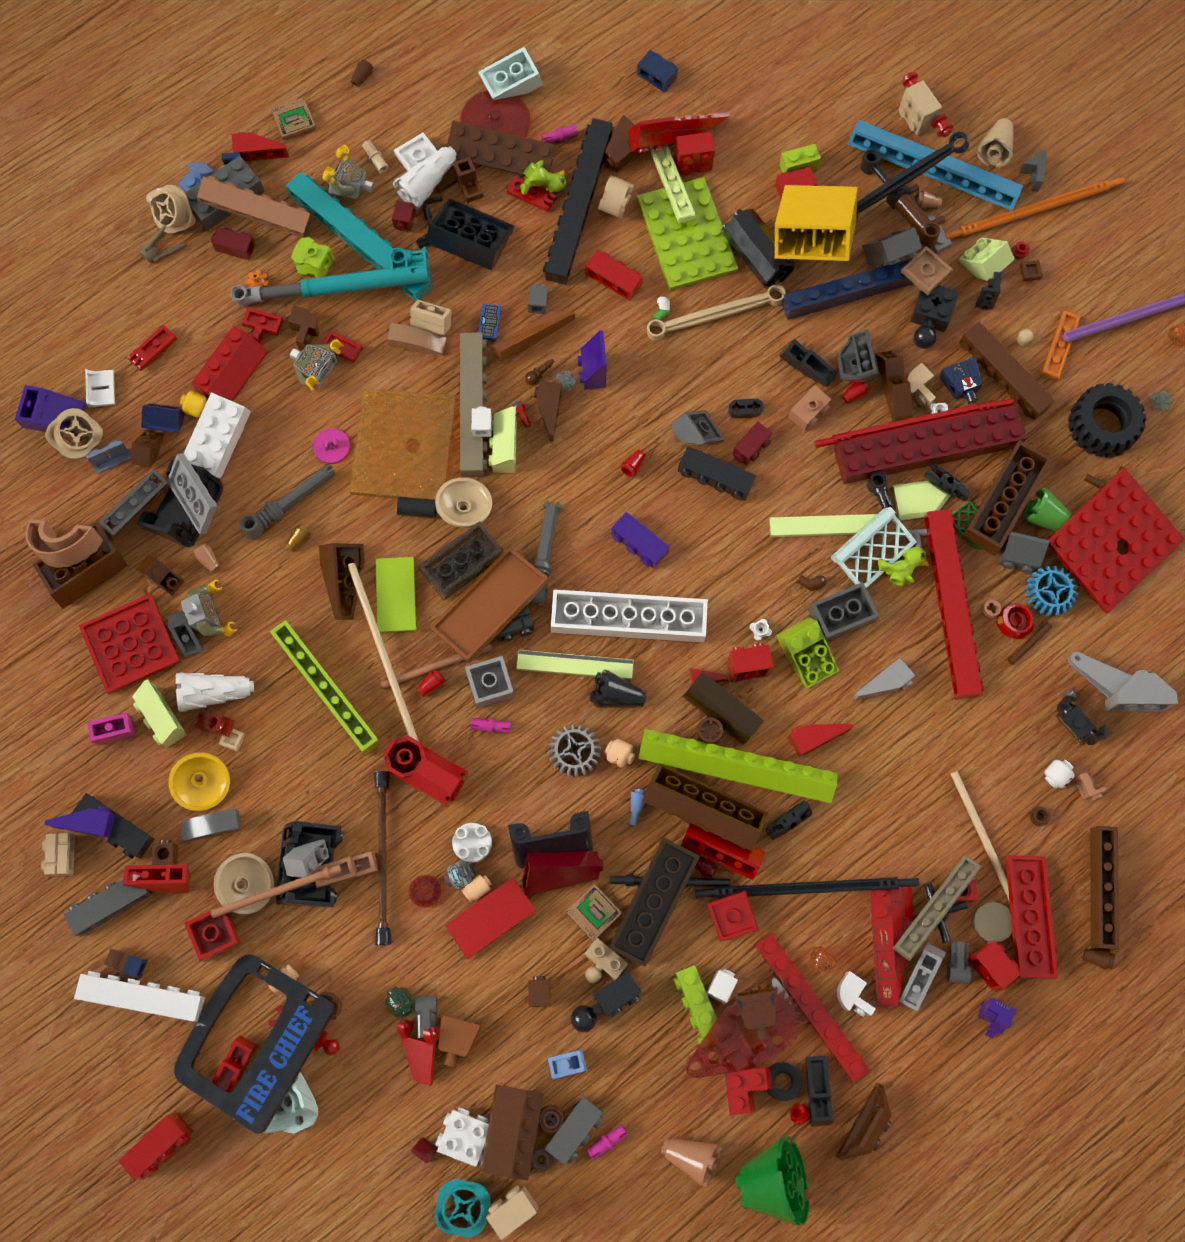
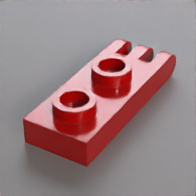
M514 176L506 190L507 194L549 212L550 206L554 204L553 201L556 200L557 196L538 186L530 187L527 194L524 195L521 192L520 186L525 181Z
M162 325L136 348L127 359L142 371L177 340V337L167 327Z

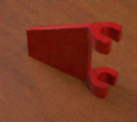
M405 1020V1023L398 1022L397 1031L402 1040L413 1080L429 1086L433 1085L435 1044L440 1035V1028L431 1027V1030L425 1029L423 1032L425 1041L410 1037L414 1026L413 1021Z

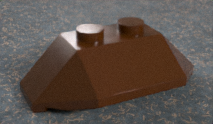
M876 1083L835 1156L838 1159L845 1160L869 1154L872 1150L876 1151L880 1145L881 1140L879 1137L882 1132L888 1130L891 1121H889L891 1112L882 1084Z

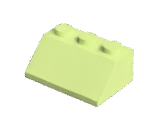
M509 407L494 413V420H492L493 437L489 439V448L493 449L492 455H489V466H492L493 473H515L517 417L516 407Z
M148 679L145 680L132 696L135 700L133 705L138 713L142 712L145 716L143 722L148 729H153L155 733L153 738L157 744H162L168 748L187 736L159 689Z

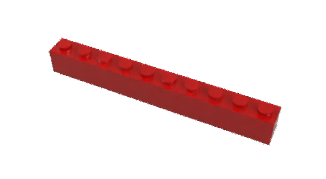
M950 509L928 511L924 516V522L927 530V540L954 699L977 698L982 694L984 685L983 681L979 678L980 663L976 660L975 655L977 654V645L973 643L972 637L974 635V627L970 624L969 620L971 610L966 603L968 594L966 587L963 586L964 571L960 568L959 563L961 562V553L957 551L958 536L957 533H954L953 528L955 518L951 515Z

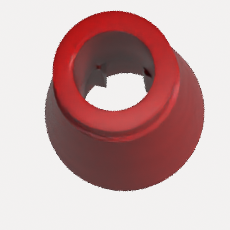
M853 382L841 397L849 404L866 395L870 388L866 382Z
M636 450V452L622 462L621 471L628 477L637 475L646 457L645 453L641 450Z
M436 669L433 672L430 671L416 689L425 697L444 686L443 683L446 680Z

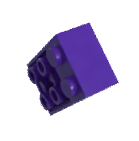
M25 385L15 420L22 428L46 432L48 425L60 413L72 408L84 411L86 402L44 388ZM63 422L60 425V430L69 428L71 422Z

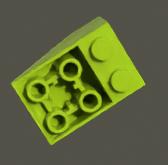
M808 617L776 635L783 652L806 689L840 671L818 621Z

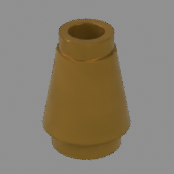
M299 524L293 529L285 546L294 552L310 539L309 536L312 533L302 524Z

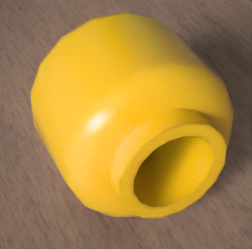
M191 390L187 395H182L179 404L182 405L184 413L199 418L207 403V397Z

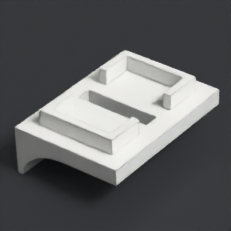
M85 369L86 403L89 408L115 405L114 370L90 371ZM109 387V389L92 390L93 388Z

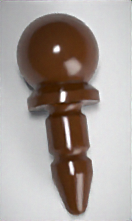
M554 359L546 361L538 369L535 367L533 371L527 372L525 375L526 383L528 385H536L539 382V378H543L542 374L552 366Z

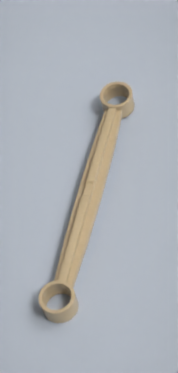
M772 285L767 293L707 308L664 323L661 320H652L647 326V336L653 341H659L667 332L720 319L767 303L779 306L782 304L786 292L781 285ZM774 291L779 292L782 298L773 299L770 293ZM658 326L663 331L660 334H653L650 332V328Z

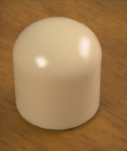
M1029 329L1020 331L1017 337L1018 345L1021 347L1029 346L1033 340V333Z

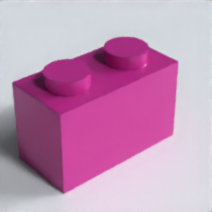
M127 713L87 722L90 741L97 746L136 736L133 717Z

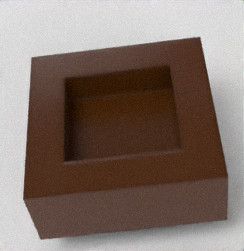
M1039 260L1021 262L1020 269L1023 281L1041 280L1043 275Z

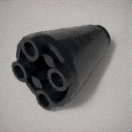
M604 669L602 672H597L595 676V683L597 685L595 691H592L590 695V702H593L594 707H643L646 700V692H643L639 687L609 670Z

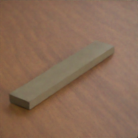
M964 855L893 949L908 961H911L981 870L982 866L967 855Z

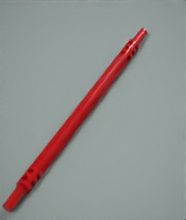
M1010 398L996 402L992 400L835 434L830 438L814 441L815 448L828 445L836 446L837 442L1012 406L1014 402Z

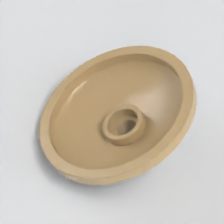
M455 478L447 481L440 487L436 494L435 505L440 517L448 524L459 528H470L481 524L488 518L492 509V497L488 489L479 481L471 478Z
M240 853L227 858L219 866L214 878V891L222 906L274 888V878L268 864L260 857L249 853ZM238 882L242 883L241 889L237 887ZM270 898L232 912L241 915L257 912L268 903Z

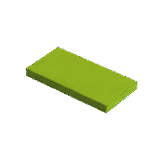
M414 557L376 559L377 626L380 634L417 632Z

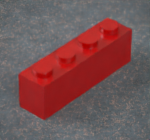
M694 824L689 825L680 845L751 880H754L765 855L763 850L754 847L753 851L743 849L739 845L726 841L711 832H706Z

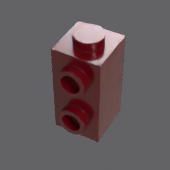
M217 227L216 232L211 237V243L215 251L250 260L255 247L254 240L250 234L235 232L230 228Z
M757 421L734 447L732 455H734V458L739 463H744L746 466L750 461L754 462L760 455L759 451L762 448L766 449L771 443L772 432Z

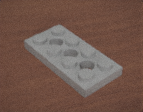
M177 454L167 482L198 533L206 534L217 509L216 502L208 493L207 488L203 485L199 475L195 472L185 454Z

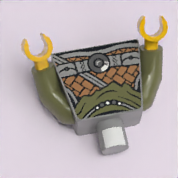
M342 145L336 151V156L344 161L340 160L335 170L331 167H327L324 170L323 179L329 182L328 193L351 198H358L361 191L371 193L374 183L366 181V171L354 164L352 159L347 156L349 153L348 147Z
M336 339L331 344L306 345L302 352L294 348L290 353V358L296 361L294 367L300 384L309 387L311 391L314 390L313 386L320 389L338 362L335 353L340 354L341 351L338 348L344 345Z
M219 580L212 581L208 586L203 585L191 589L186 595V599L181 601L182 610L185 613L189 626L204 636L222 635V633L228 637L232 636L237 631V629H231L235 623L231 621L225 627L221 626L212 598L208 594L209 592L215 594L222 589V587H215Z

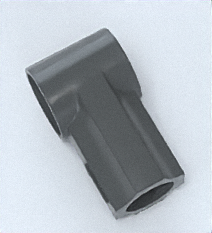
M950 942V964L947 966L948 982L970 983L971 967L968 965L969 943Z
M437 996L415 997L416 1016H418V1038H423L425 1029L431 1030V1027H436Z

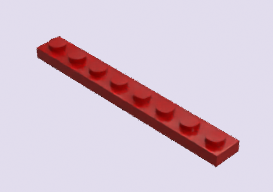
M769 934L758 942L755 947L780 982H783L787 992L852 1083L868 1073L870 1069L773 934Z

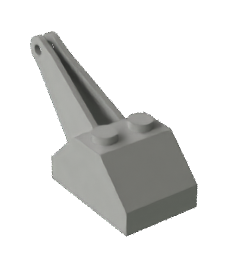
M1074 652L1068 657V663L1107 697L1105 700L1106 712H1165L1178 704L1177 692L1156 673L1139 670L1135 674L1130 675L1080 652Z

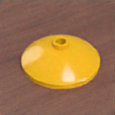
M204 752L191 753L182 757L173 766L169 775V790L173 799L182 807L193 811L208 810L218 805L225 798L230 786V776L225 764L218 757ZM197 775H201L203 777L199 781L195 779Z

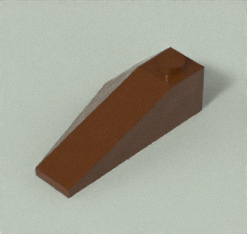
M351 543L319 545L320 566L335 620H353L357 596L348 565L355 563L360 576V571L364 568L365 563L363 544Z

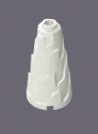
M442 147L432 156L408 170L400 178H396L393 181L394 189L397 186L400 188L397 192L398 195L405 202L414 203L416 205L415 209L418 210L441 181L444 174L453 166V162L456 160V151L452 147Z
M176 673V684H178L176 695L179 712L206 708L209 705L222 704L230 700L243 699L251 696L250 692H254V681H250L249 678L244 676Z

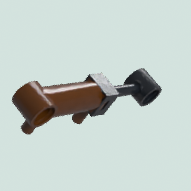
M875 149L866 150L860 166L862 172L865 174L875 173L883 183L889 181L890 179L880 168L881 154ZM915 184L909 188L904 185L888 195L886 202L893 210L897 208L912 228L915 227L922 246L934 247L941 232L939 225L945 222V217L940 216L930 221L910 196L919 191V185Z

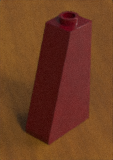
M598 851L527 853L522 877L524 894L529 896L598 880L600 871H603V860L599 858Z

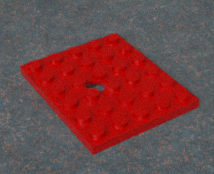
M1123 468L1047 540H1049V548L1104 613H1109L1185 539L1131 474ZM1119 540L1127 543L1128 551L1126 554L1118 553L1117 542Z

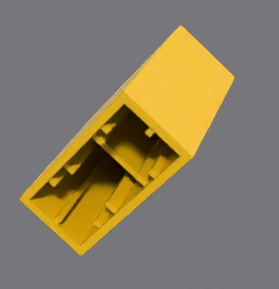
M785 185L775 222V259L849 261L856 225L858 187Z

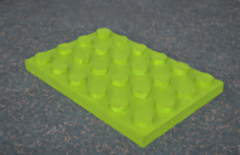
M704 177L683 183L696 214V219L678 223L665 188L637 195V201L669 291L738 272V266L729 242L724 236L723 226Z

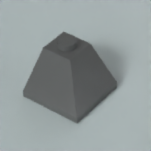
M705 410L685 412L671 425L675 436L680 441L703 445L723 442L725 440Z

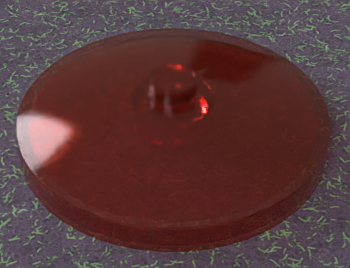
M488 90L473 96L465 104L461 113L460 122L525 138H527L530 131L529 110L518 96L493 100Z

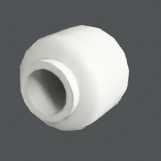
M1056 759L1045 770L1046 777L1044 779L1055 789L1058 787L1065 788L1075 776L1072 771L1074 767L1067 760L1062 762Z

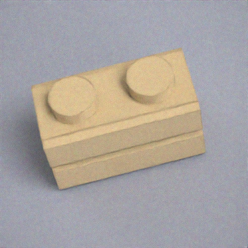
M417 300L411 307L410 325L438 335H445L451 327L452 310Z
M71 833L46 834V839L42 842L45 859L41 862V870L44 872V875L51 877L73 876L75 835Z

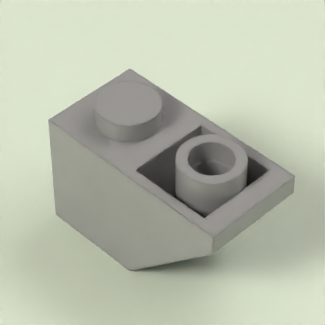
M321 839L293 848L283 858L287 876L305 877L311 875L329 857L325 840Z

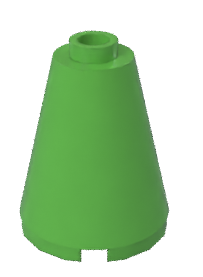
M1044 487L1035 493L1037 495L1035 500L1030 499L1023 512V517H1025L1023 519L1029 523L1056 531L1073 514Z

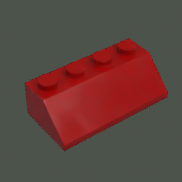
M233 325L191 384L196 392L205 395L207 399L211 393H214L233 402L268 351L248 333Z

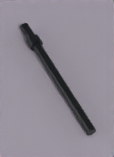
M634 874L610 876V884H626V886L634 887V885L640 884L643 877H634ZM689 878L686 886H730V879Z

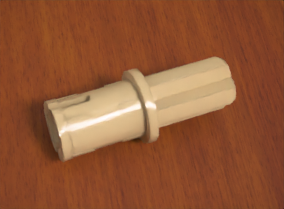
M370 140L365 141L362 147L369 156V161L374 163L379 173L386 172L389 166L382 158V153L375 148Z

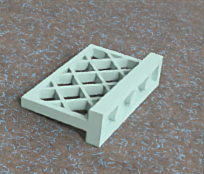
M891 507L884 508L830 557L834 563H837L855 585L860 583L858 581V572L867 573V581L864 583L866 588L884 572L880 570L871 571L872 560L883 559L888 561V563H894L905 553V550H909L917 542L895 516L896 512ZM891 520L896 524V532H887V523ZM876 533L883 534L882 545L873 544V537ZM887 534L895 535V546L886 545ZM899 535L906 536L910 542L906 546H899ZM862 546H869L868 557L859 556ZM873 546L882 547L881 558L872 557ZM886 547L895 548L893 558H885ZM849 558H855V569H848L844 562ZM859 559H868V570H859Z

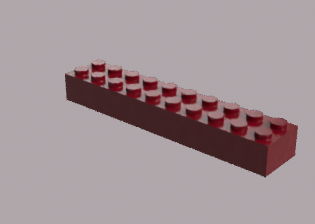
M1017 405L837 442L834 453L843 484L870 479L871 475L878 471L885 475L928 467L932 463L937 465L1013 449L1019 440L1025 442L1027 436Z

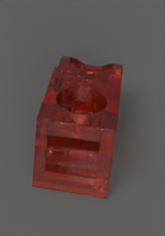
M199 712L194 728L230 738L235 721L224 715Z

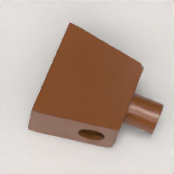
M442 1015L438 1050L446 1052L444 1065L455 1067L458 1055L463 1057L469 1055L481 1029L480 1025Z

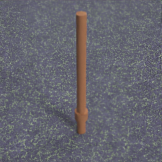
M489 643L478 655L493 650L491 644ZM457 654L398 675L396 679L399 684L465 659ZM388 679L381 682L383 689L391 687Z

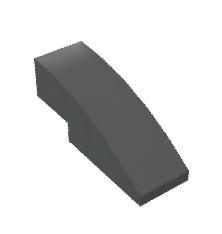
M225 810L181 821L183 842L241 831L239 810Z

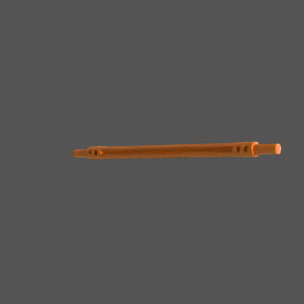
M1121 177L1111 181L1099 182L961 226L959 229L944 235L946 239H953L959 236L965 237L1109 191L1110 188L1125 184V179Z

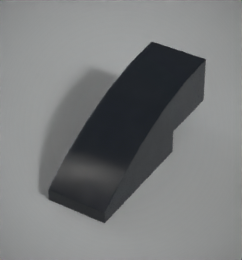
M795 339L788 342L779 354L784 361L796 370L826 387L829 386L838 373L812 349L807 350Z
M806 1057L807 1094L811 1113L810 1124L811 1126L832 1125V1095L827 1057Z

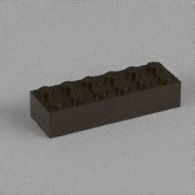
M662 838L608 946L609 949L646 967L697 864L699 855L666 838Z

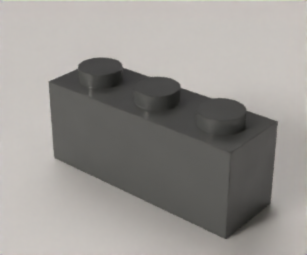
M583 1096L547 1144L545 1150L563 1165L567 1161L571 1164L578 1154L575 1150L580 1144L584 1146L591 1137L588 1134L592 1127L597 1129L604 1118L601 1117L603 1112Z

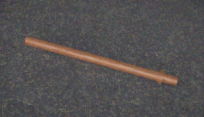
M340 864L330 868L324 867L322 871L211 910V915L215 918L318 880L330 879L332 875L341 873L342 868Z

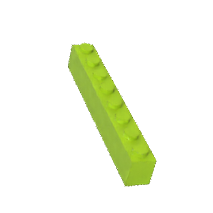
M285 620L272 629L270 633L363 754L366 756L381 743L288 622Z

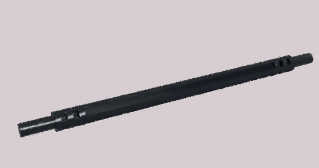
M898 877L715 886V889L695 890V897H715L719 899L745 890L748 897L899 889V887L919 886V878L898 879Z

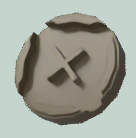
M989 902L981 905L975 911L972 921L973 927L977 935L984 941L1002 942L1011 935V914L1009 909L1003 904Z

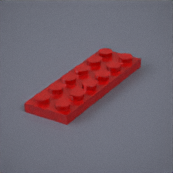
M1008 855L1005 857L1014 956L1015 962L1019 966L1018 970L1021 973L1017 978L1057 979L1058 971L1046 856Z

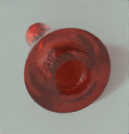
M699 857L695 866L705 879L708 877L712 878L718 869L716 863Z

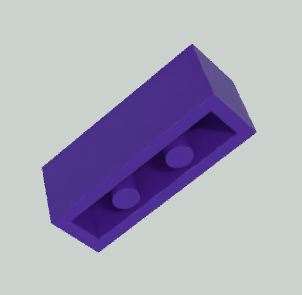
M627 512L611 528L612 538L616 542H622L627 546L626 549L632 555H638L641 558V562L647 567L651 566L655 569L669 553L670 547Z

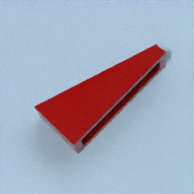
M690 668L692 684L702 671L715 682H725L729 679L728 675Z

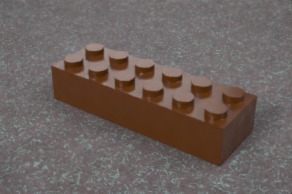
M1019 440L1010 452L962 537L995 556L1005 543L1052 458Z
M661 763L658 765L642 800L652 807H657L669 815L679 817L689 824H694L706 832L718 835L722 839L731 841L741 848L753 851L768 815L766 811Z

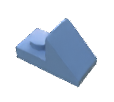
M204 162L189 163L187 166L190 172L178 185L183 191L187 192L199 184L203 176L208 177L216 171Z
M582 1050L548 1058L552 1079L587 1071Z

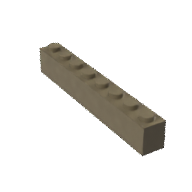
M482 332L460 333L461 477H484V470H487V459H484V453H487V442H484V437H473L471 430L472 409L484 407V401H487V390H483V384H487V373H483V367H487V357L483 356V350H487L486 339H483Z

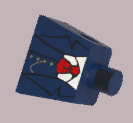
M975 357L942 369L939 377L954 399L965 396L968 404H973L979 400L976 392L982 386V379Z

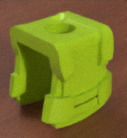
M309 237L299 240L291 256L294 264H297L296 270H298V274L305 276L310 274L316 278L326 276L331 264L335 260L330 247L319 245Z

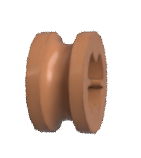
M989 600L982 607L983 615L989 619L997 617L1001 612V605L996 600ZM990 605L992 608L996 609L993 613L992 611L988 610Z

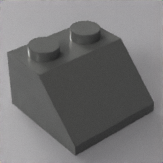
M1011 532L1000 549L998 565H1002L1006 569H1019L1023 573L1032 574L1041 567L1049 540Z

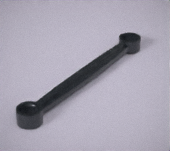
M960 131L955 132L951 135L948 144L921 159L857 202L856 220L858 213L911 182L953 152L958 154L965 152L970 145L966 134ZM957 139H965L964 144L960 147L953 146Z

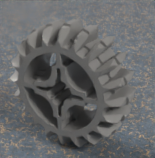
M571 724V730L563 726L564 733L557 730L556 733L559 737H551L555 743L550 742L548 744L550 748H553L548 750V755H554L550 758V762L557 761L554 764V768L557 769L561 766V774L566 769L568 770V777H570L571 771H575L574 775L578 777V771H581L582 775H586L585 768L592 771L593 768L590 764H598L593 758H600V754L596 752L601 750V746H594L599 743V739H593L595 736L594 732L588 735V727L581 731L582 725L579 724L577 730L574 729V724ZM572 736H579L587 742L578 743ZM564 739H567L568 747L558 754L559 745ZM571 743H572L573 747H576V748L578 747V748H579V749H578V758H577L576 754H573V753L571 754V753H570V752H571ZM587 748H591L589 758L583 763L581 758L582 752L586 751ZM572 758L577 765L567 764L562 759Z

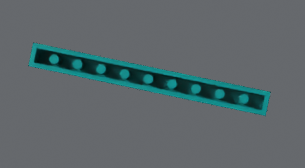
M300 172L286 185L289 196L376 269L391 268L390 254L394 250L392 245L386 239L382 240L374 229H369L361 218L357 219L349 208H344L336 197L328 195L324 187L316 185L309 175L306 176ZM431 278L430 282L398 287L413 300H421L432 289Z

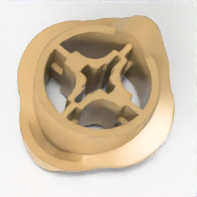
M166 185L147 194L146 200L151 207L156 225L160 229L163 225H166L164 232L176 233L186 230L195 224L196 218L192 214L188 197L180 187Z
M72 408L60 413L48 425L45 437L63 456L70 459H79L86 456L98 445L102 438L103 430L86 412ZM63 422H71L69 428L60 430V425ZM88 438L86 445L78 447L80 439Z

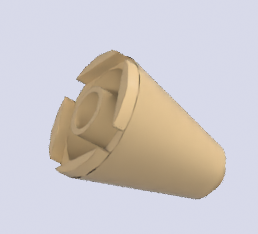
M1005 118L999 119L980 142L977 156L982 163L987 166L990 164L996 165L995 168L1006 166L1011 161L1013 156V123Z

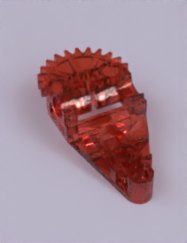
M775 986L776 1025L768 1026L769 1038L761 1040L762 1044L751 1049L735 1019L741 1015L737 1002L725 1007L700 1045L696 1046L695 1052L688 1056L686 1060L687 1074L692 1078H701L753 1069L779 1055L781 1051H785L787 1045H792L789 1038L797 1039L793 1031L800 1032V1028L795 1026V1024L801 1023V1019L795 1017L801 1013L800 1011H793L798 1006L797 1003L790 1004L793 997L790 995L784 998L786 991L783 990L778 994V987ZM775 1036L783 1038L780 1044H774L772 1040ZM711 1052H717L719 1058L717 1060H710L708 1055ZM692 1062H698L701 1065L698 1070H692L689 1066Z

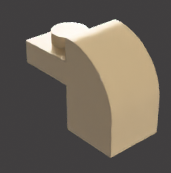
M921 363L910 372L907 381L911 384V398L915 396L917 402L928 409L936 399L926 387L931 383L934 375Z

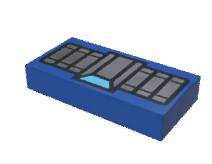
M483 304L478 332H482L483 339L496 341L501 306Z

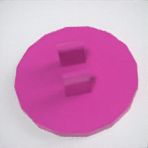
M335 428L326 429L316 436L313 442V450L319 460L328 464H334L342 461L348 455L350 441L341 430Z

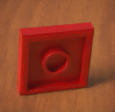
M746 890L707 903L720 942L759 930Z

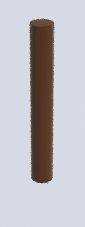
M1047 621L1008 659V662L1014 665L1053 625Z

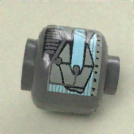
M461 860L447 868L445 880L449 887L453 886L456 890H461L472 882L474 877H476V872L470 862L467 863Z

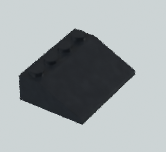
M449 199L429 224L425 243L475 263L485 269L492 270L514 229V225Z

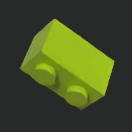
M816 144L783 152L779 165L782 173L811 167L812 171H816L819 168L821 157Z

